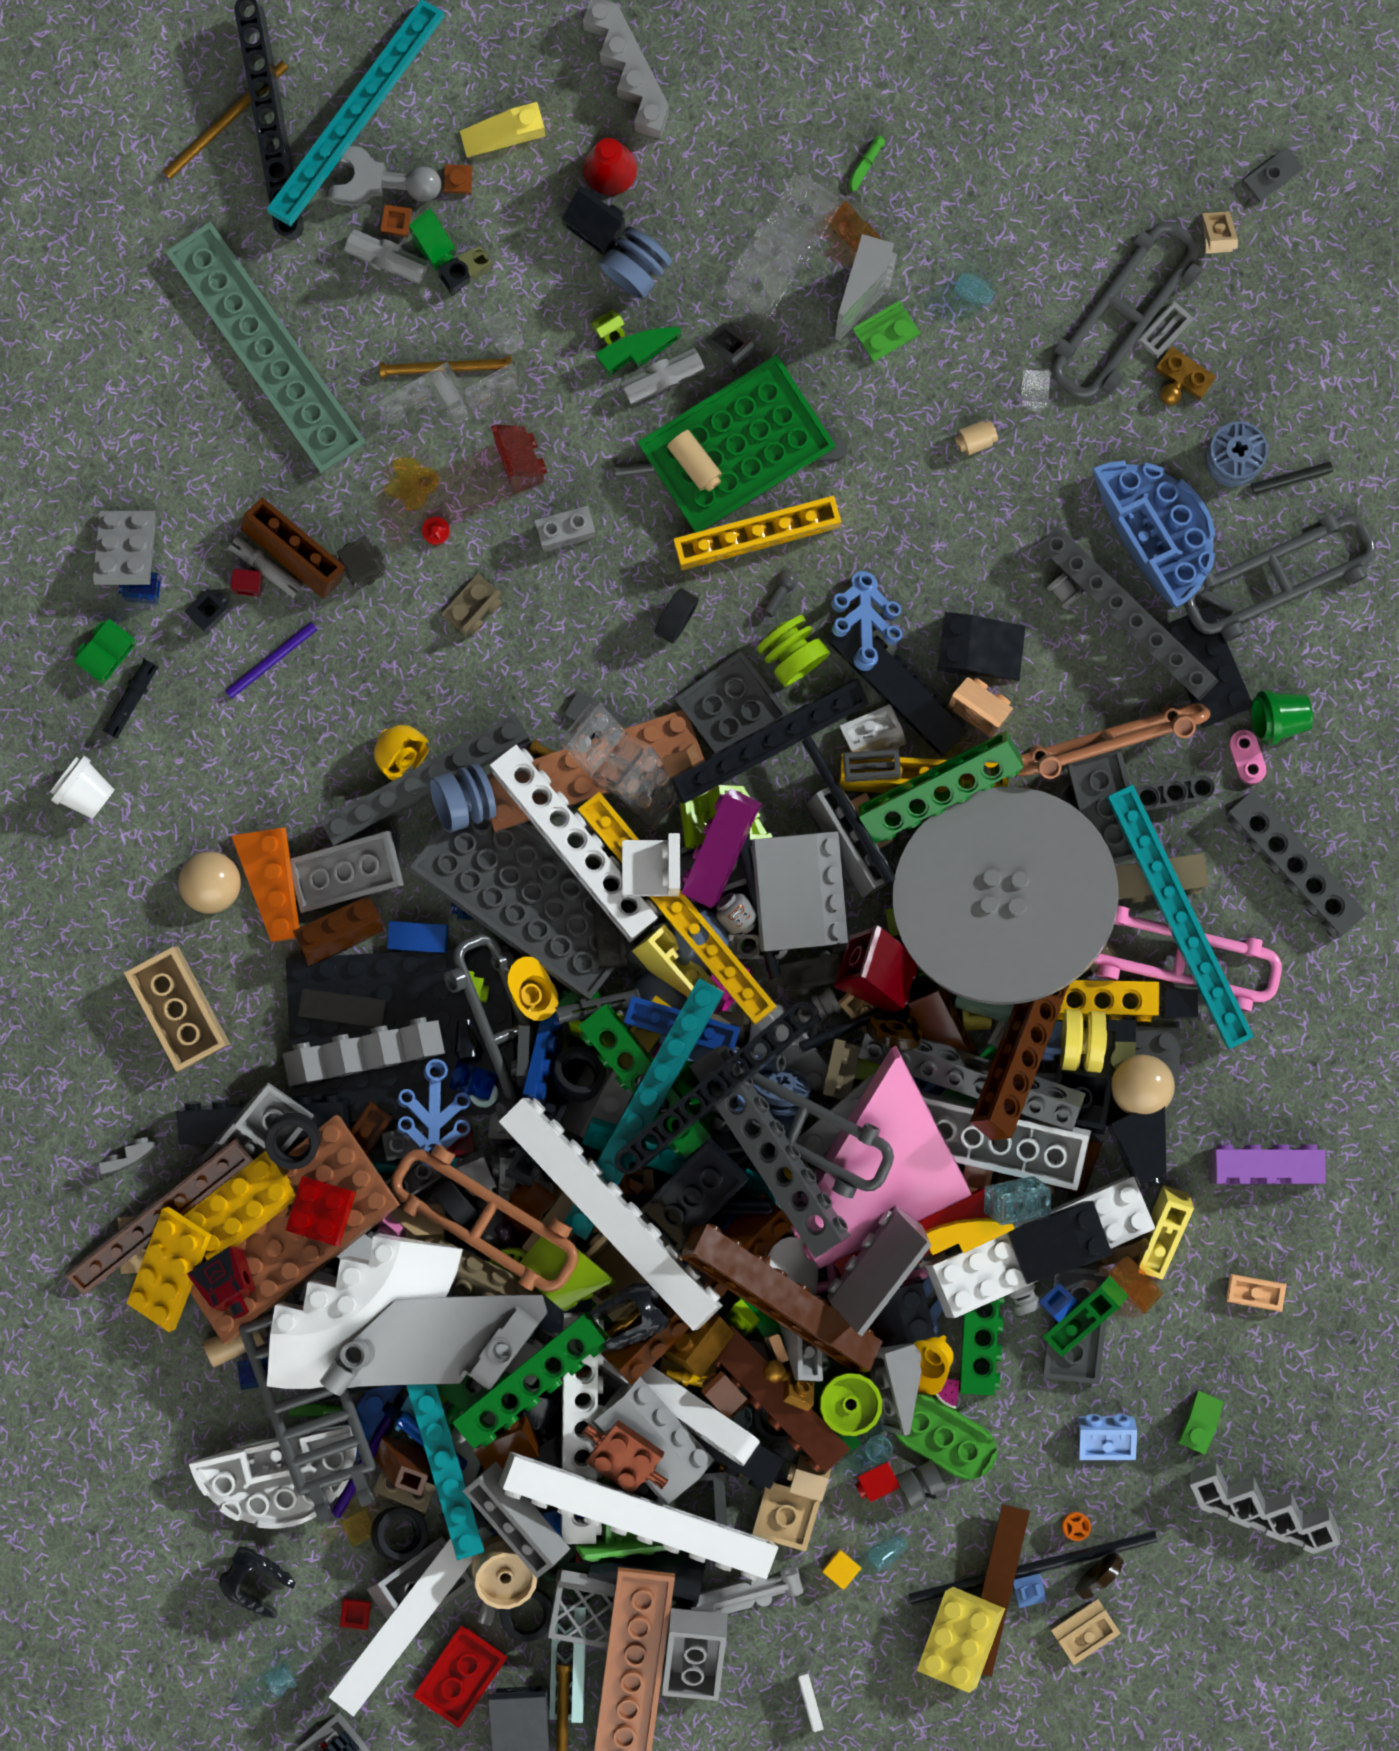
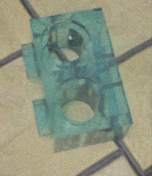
M1034 1176L985 1186L984 1213L1000 1225L1050 1215L1051 1188Z

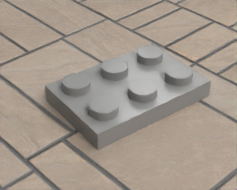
M100 511L93 573L94 585H150L156 524L155 511Z

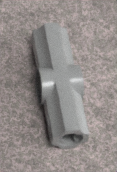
M355 229L350 233L344 248L346 253L369 262L373 268L379 271L384 269L386 274L392 275L394 273L419 285L429 266V261L403 251V248L396 243L386 239H381L380 241Z
M693 348L670 360L663 359L655 362L646 368L645 372L622 382L621 387L632 406L655 394H664L668 388L670 390L675 389L679 386L680 382L705 371V367L698 352Z

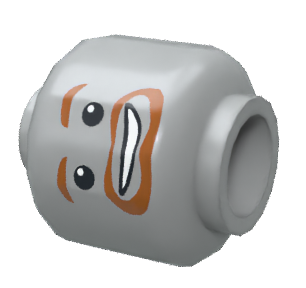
M731 892L717 903V920L730 934L741 932L742 934H747L755 927L756 923L754 921L757 917V912L744 894H734Z

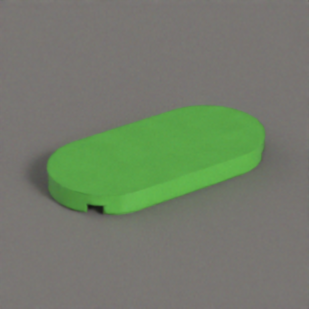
M917 1394L910 1434L906 1436L895 1434L904 1446L927 1460H932L934 1464L955 1477L964 1480L977 1479L986 1475L994 1466L997 1457L996 1444L988 1430L927 1394Z

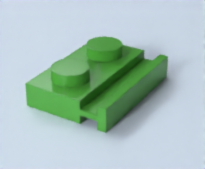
M900 300L853 327V332L873 363L920 336L919 330L903 308Z

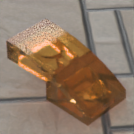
M847 201L825 219L828 225L855 253H857L862 234L883 240L867 221L864 222Z
M1128 1256L1122 1258L1106 1274L1107 1277L1110 1275L1127 1293L1128 1299L1143 1314H1146L1164 1294Z

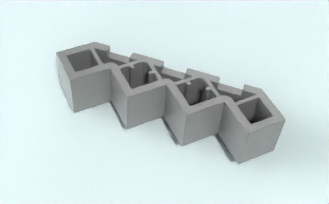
M590 0L583 19L584 31L606 37L600 53V62L603 65L623 71L617 87L618 98L640 105L634 121L636 132L661 139L669 116V105L618 4L607 0Z
M426 1017L410 1020V1026L400 1029L388 1030L387 1026L372 1028L371 1034L349 1039L348 1034L334 1036L331 1043L321 1046L310 1047L309 1042L293 1045V1051L283 1053L289 1087L320 1082L324 1079L361 1073L362 1071L395 1066L412 1060L418 1061L445 1054L439 1022H427Z
M1217 1462L1190 1471V1487L1201 1510L1211 1514L1215 1512L1227 1517L1229 1521L1247 1528L1253 1527L1265 1532V1535L1282 1542H1291L1303 1547V1550L1312 1554L1340 1545V1530L1329 1506L1302 1515L1291 1491L1265 1501L1254 1477L1227 1486Z

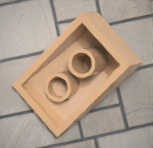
M967 677L952 695L947 708L992 738L1012 712L1013 708L1009 706L1011 702L999 693L996 696L986 690L988 686L980 679L975 677L972 680Z

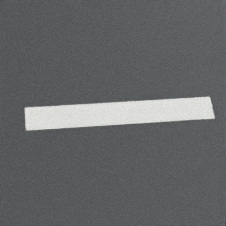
M484 1527L479 1529L482 1542L493 1535ZM450 1538L329 1698L354 1717L471 1564L472 1556L457 1560Z

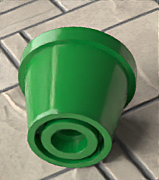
M1262 690L1257 693L1252 701L1251 718L1254 732L1257 738L1266 746L1277 745L1280 740L1310 731L1312 728L1313 710L1306 694L1274 693L1271 690Z

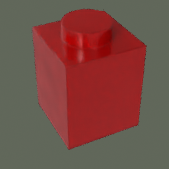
M888 1461L858 1474L859 1482L855 1483L861 1498L867 1497L870 1502L900 1488Z

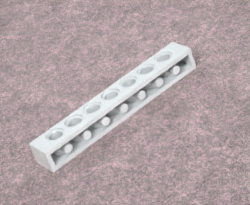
M517 745L513 746L490 764L489 771L629 942L633 941L657 921L656 913L658 911L649 899L644 901L641 896H623L622 873L620 872L622 866L615 857H608L602 850L605 847L595 834L591 836L584 828L587 826L584 819L577 812L573 814L567 807L569 802L560 791L556 793L549 785L552 783L550 778L542 769L538 771L533 766L532 762L534 759L525 748L520 750ZM519 771H524L529 774L530 780L526 783H519L514 775ZM535 793H543L548 801L543 805H538L533 801L532 796ZM554 814H560L564 817L565 824L559 827L554 826L550 822V817ZM571 836H578L582 839L583 845L579 848H573L568 844L567 839ZM595 857L600 861L601 866L596 870H591L586 866L585 860ZM606 879H614L618 883V889L612 892L607 891L603 886V882ZM625 900H630L635 904L636 910L633 913H626L622 910L621 903Z
M563 1312V1330L584 1312ZM593 1317L604 1330V1320ZM577 1339L570 1340L569 1346L573 1352L580 1353L583 1351V1349L575 1346ZM600 1353L594 1358L589 1354L582 1360L584 1364L591 1368L588 1376L581 1378L576 1374L571 1376L568 1372L562 1377L561 1469L595 1481L602 1479V1474L586 1462H577L574 1456L579 1450H587L591 1453L596 1442L584 1434L576 1433L574 1428L580 1421H586L596 1428L591 1422L603 1408V1405H598V1394H603V1376H598V1365H603L604 1357ZM580 1393H587L590 1395V1401L587 1405L579 1406L575 1403L576 1396ZM561 1514L560 1537L566 1544H596V1535L602 1534V1523L600 1527L584 1522V1518L578 1519L575 1516L571 1518Z

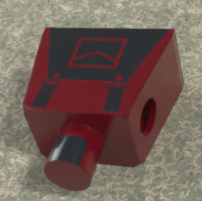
M229 1246L187 1273L190 1280L212 1309L219 1311L229 1309L234 1319H239L249 1313L244 1298L255 1292V1285L242 1248Z

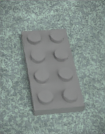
M385 831L290 859L293 884L300 913H308L404 886L391 831Z

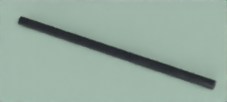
M1155 1531L1019 1565L1017 1566L1015 1578L1158 1542ZM985 1574L909 1593L911 1605L943 1597L945 1591L952 1587L962 1591L983 1587Z

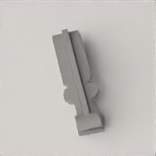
M786 1568L780 1573L781 1576L769 1579L758 1577L756 1581L751 1580V1583L742 1580L700 1592L697 1606L688 1605V1610L729 1614L751 1608L755 1601L760 1606H768L772 1602V1596L786 1593L789 1597L798 1596L804 1593L798 1568Z

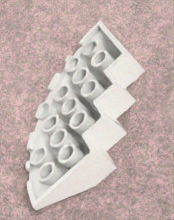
M382 1233L374 1235L369 1260L346 1256L340 1259L336 1283L318 1279L307 1283L304 1306L287 1302L275 1305L270 1331L267 1386L284 1389L324 1387L320 1379L339 1355L341 1349L348 1342L355 1339L395 1300L446 1297L456 1277L463 1249ZM350 1347V1356L355 1360H360L362 1357L361 1351L357 1347Z

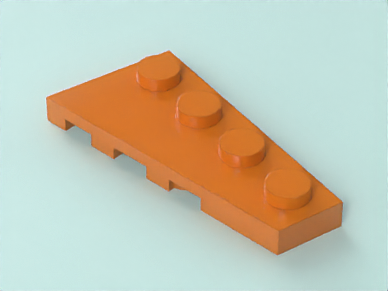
M286 828L231 835L270 941L295 939L293 930L299 928Z

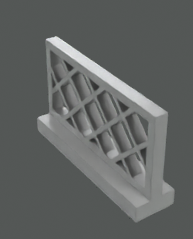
M558 1569L547 1638L607 1649L608 1643L599 1642V1640L605 1637L608 1641L610 1628L605 1630L597 1617L609 1608L612 1611L613 1601L610 1602L607 1596L614 1597L615 1585L589 1578L587 1574ZM563 1588L573 1589L580 1599L568 1609L561 1601ZM579 1591L589 1592V1594L583 1597ZM594 1594H600L607 1603V1606L594 1614L586 1600ZM583 1603L591 1617L578 1626L569 1612ZM559 1606H560V1607L562 1608L563 1612L558 1615ZM566 1615L574 1629L566 1635L556 1634L557 1621ZM594 1620L602 1634L594 1640H588L581 1631V1628ZM578 1632L581 1638L572 1637V1635Z

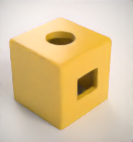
M838 1549L822 1568V1572L844 1590L862 1568L841 1549Z

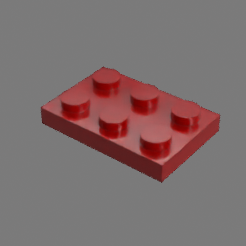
M461 1624L413 1697L460 1729L508 1656Z

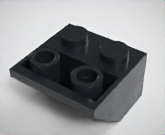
M580 186L562 217V224L605 256L609 249L615 247L617 244L616 240L623 236V231L626 229L625 218L622 217L624 213L615 205L611 204L608 206L602 202L601 195L594 189L589 188L586 190Z

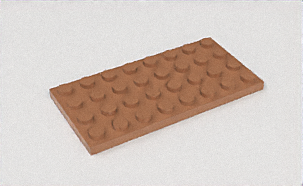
M333 1116L319 1128L321 1143L315 1158L307 1166L300 1169H285L282 1167L296 1191H298L301 1178L304 1176L356 1192L340 1247L285 1231L294 1202L240 1243L237 1247L242 1248L245 1253L255 1285V1292L244 1298L249 1309L248 1314L239 1319H234L229 1309L225 1311L212 1309L194 1284L190 1291L223 1344L231 1343L240 1335V1325L263 1317L275 1305L279 1304L400 1206L340 1116ZM309 1137L287 1155L299 1156L304 1154L310 1144ZM203 1257L201 1264L207 1261L205 1257Z

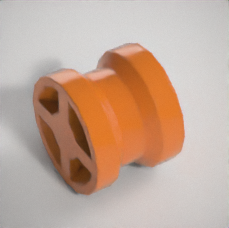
M1070 1512L1064 1516L1061 1522V1529L1067 1538L1073 1541H1081L1089 1536L1091 1524L1084 1514Z

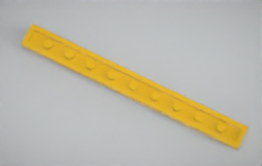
M598 792L580 806L578 812L622 864L623 840L639 839L603 795ZM681 890L679 896H648L754 1025L758 1024L777 1008L775 1003L689 899L681 894ZM698 924H701L709 933L708 940L702 945H697L688 935V929L692 935L700 932Z

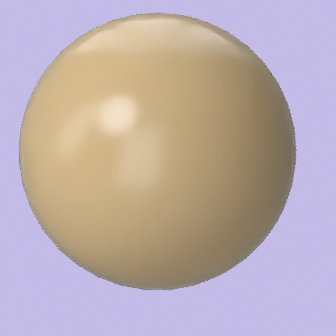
M201 852L188 859L181 868L178 888L182 899L189 907L200 913L214 914L226 910L235 902L241 888V877L238 868L227 856L218 852Z
M1142 1054L1127 1058L1116 1068L1112 1077L1111 1090L1115 1102L1127 1114H1151L1159 1111L1164 1106L1165 1109L1167 1108L1174 1095L1175 1082L1171 1070L1162 1060L1151 1055Z

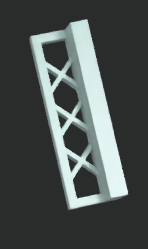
M564 1604L567 1609L572 1606ZM577 1606L572 1610L575 1611L574 1620L578 1626L586 1621L587 1609L585 1606ZM557 1621L555 1633L558 1634L559 1628L564 1633L563 1635H566L574 1629V1626L572 1625L566 1631ZM586 1626L581 1628V1631L586 1637ZM578 1632L574 1633V1637L581 1638ZM552 1639L549 1720H557V1713H555L558 1695L556 1696V1685L558 1686L556 1674L558 1671H555L557 1657L565 1664H569L568 1661L573 1658V1669L571 1671L573 1673V1681L569 1684V1688L572 1686V1696L569 1694V1699L572 1701V1715L568 1714V1720H571V1723H583L586 1645L573 1643V1653L565 1660L557 1651V1644L561 1640Z

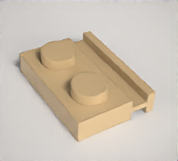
M1098 1598L1050 1629L1073 1665L1121 1634Z

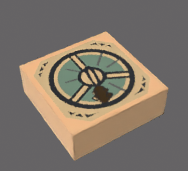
M771 1334L764 1337L772 1360H778L782 1363L788 1361L789 1358L780 1335Z

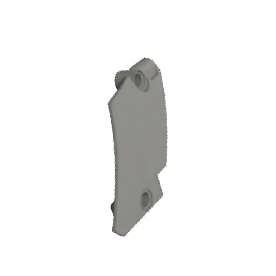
M543 1295L397 1299L355 1339L348 1342L341 1349V1352L320 1379V1382L327 1390L341 1396L347 1388L363 1386L458 1384L468 1374L490 1391L548 1313ZM497 1343H505L508 1346L509 1354L507 1356H501L497 1353ZM350 1347H357L361 1351L362 1357L360 1360H355L350 1356Z

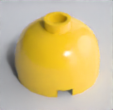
M397 725L385 729L378 735L373 754L375 762L380 771L388 779L394 781L403 776L402 774L412 764L414 770L424 761L429 751L426 742L429 743V741L421 732L408 725Z

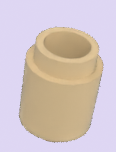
M983 420L959 429V436L955 437L959 451H965L968 456L993 446L994 442L998 441L993 423L991 421L984 422Z

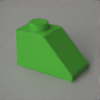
M1197 1390L1176 1442L1205 1455L1217 1429L1224 1401Z

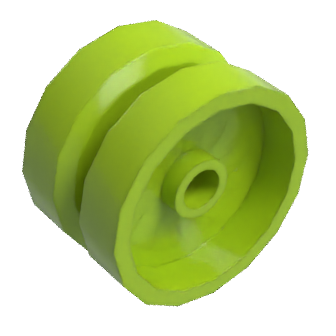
M844 1373L833 1377L823 1386L819 1394L818 1410L821 1419L834 1432L840 1435L858 1436L868 1432L877 1424L882 1413V1398L879 1389L870 1379L860 1374ZM849 1399L856 1402V1406L852 1407V1410H848L845 1406L846 1401Z

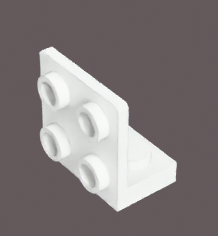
M668 833L667 840H623V896H679L680 833Z

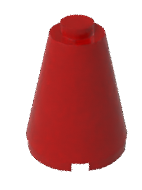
M613 138L600 140L587 153L583 163V175L588 186L598 193L609 196L619 195L627 191L632 186L637 174V162L633 153Z

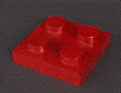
M302 1176L285 1231L340 1247L356 1192Z

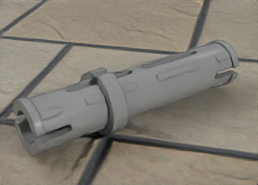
M237 536L232 541L235 544L229 545L228 551H231L245 561L249 569L254 568L260 571L263 576L289 594L293 599L299 595V592L296 590L302 591L305 585L303 583L301 584L266 558L262 550L254 549L242 540L241 537Z

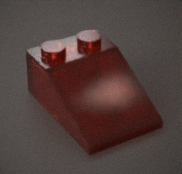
M492 425L491 430L494 442L514 494L544 483L543 475L548 472L543 459L536 458L533 449L538 448L533 433L527 434L525 426Z

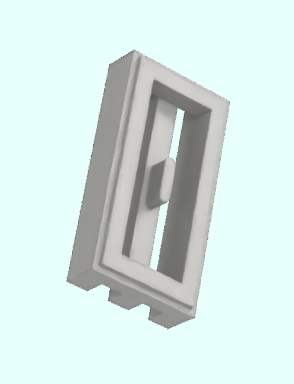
M1173 301L1141 335L1137 342L1145 347V350L1150 352L1154 358L1158 359L1191 324L1194 317L1176 301ZM1175 309L1178 313L1149 343L1146 339ZM1183 316L1186 320L1157 350L1154 346Z

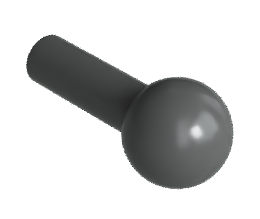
M784 570L777 575V588L763 611L766 616L772 618L786 593L796 588L798 579L794 572Z

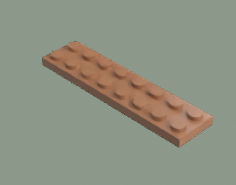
M683 710L536 758L532 764L538 771L542 769L548 775L552 782L549 784L556 793L560 791L569 802L567 807H571L588 801L598 792L604 796L667 775L662 758L684 750L689 744L695 743L701 760L704 757L691 721ZM519 771L514 775L519 783H526L530 780L529 774L524 771ZM492 773L486 775L492 787L496 803V816L490 819L494 832L530 821ZM535 793L532 796L533 801L538 805H543L548 801L543 793Z
M618 1567L594 1751H652L675 1573Z

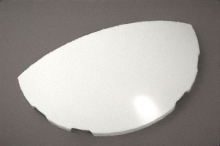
M350 1425L335 1426L291 1439L290 1442L295 1456L352 1437L353 1434ZM277 1437L237 1447L189 1463L194 1480L203 1495L209 1496L218 1505L219 1511L236 1521L243 1520L255 1524L258 1528L277 1529L299 1525L317 1516L311 1494L302 1496L297 1494ZM357 1447L300 1466L305 1483L352 1467L356 1459ZM349 1480L323 1488L329 1503L340 1496Z

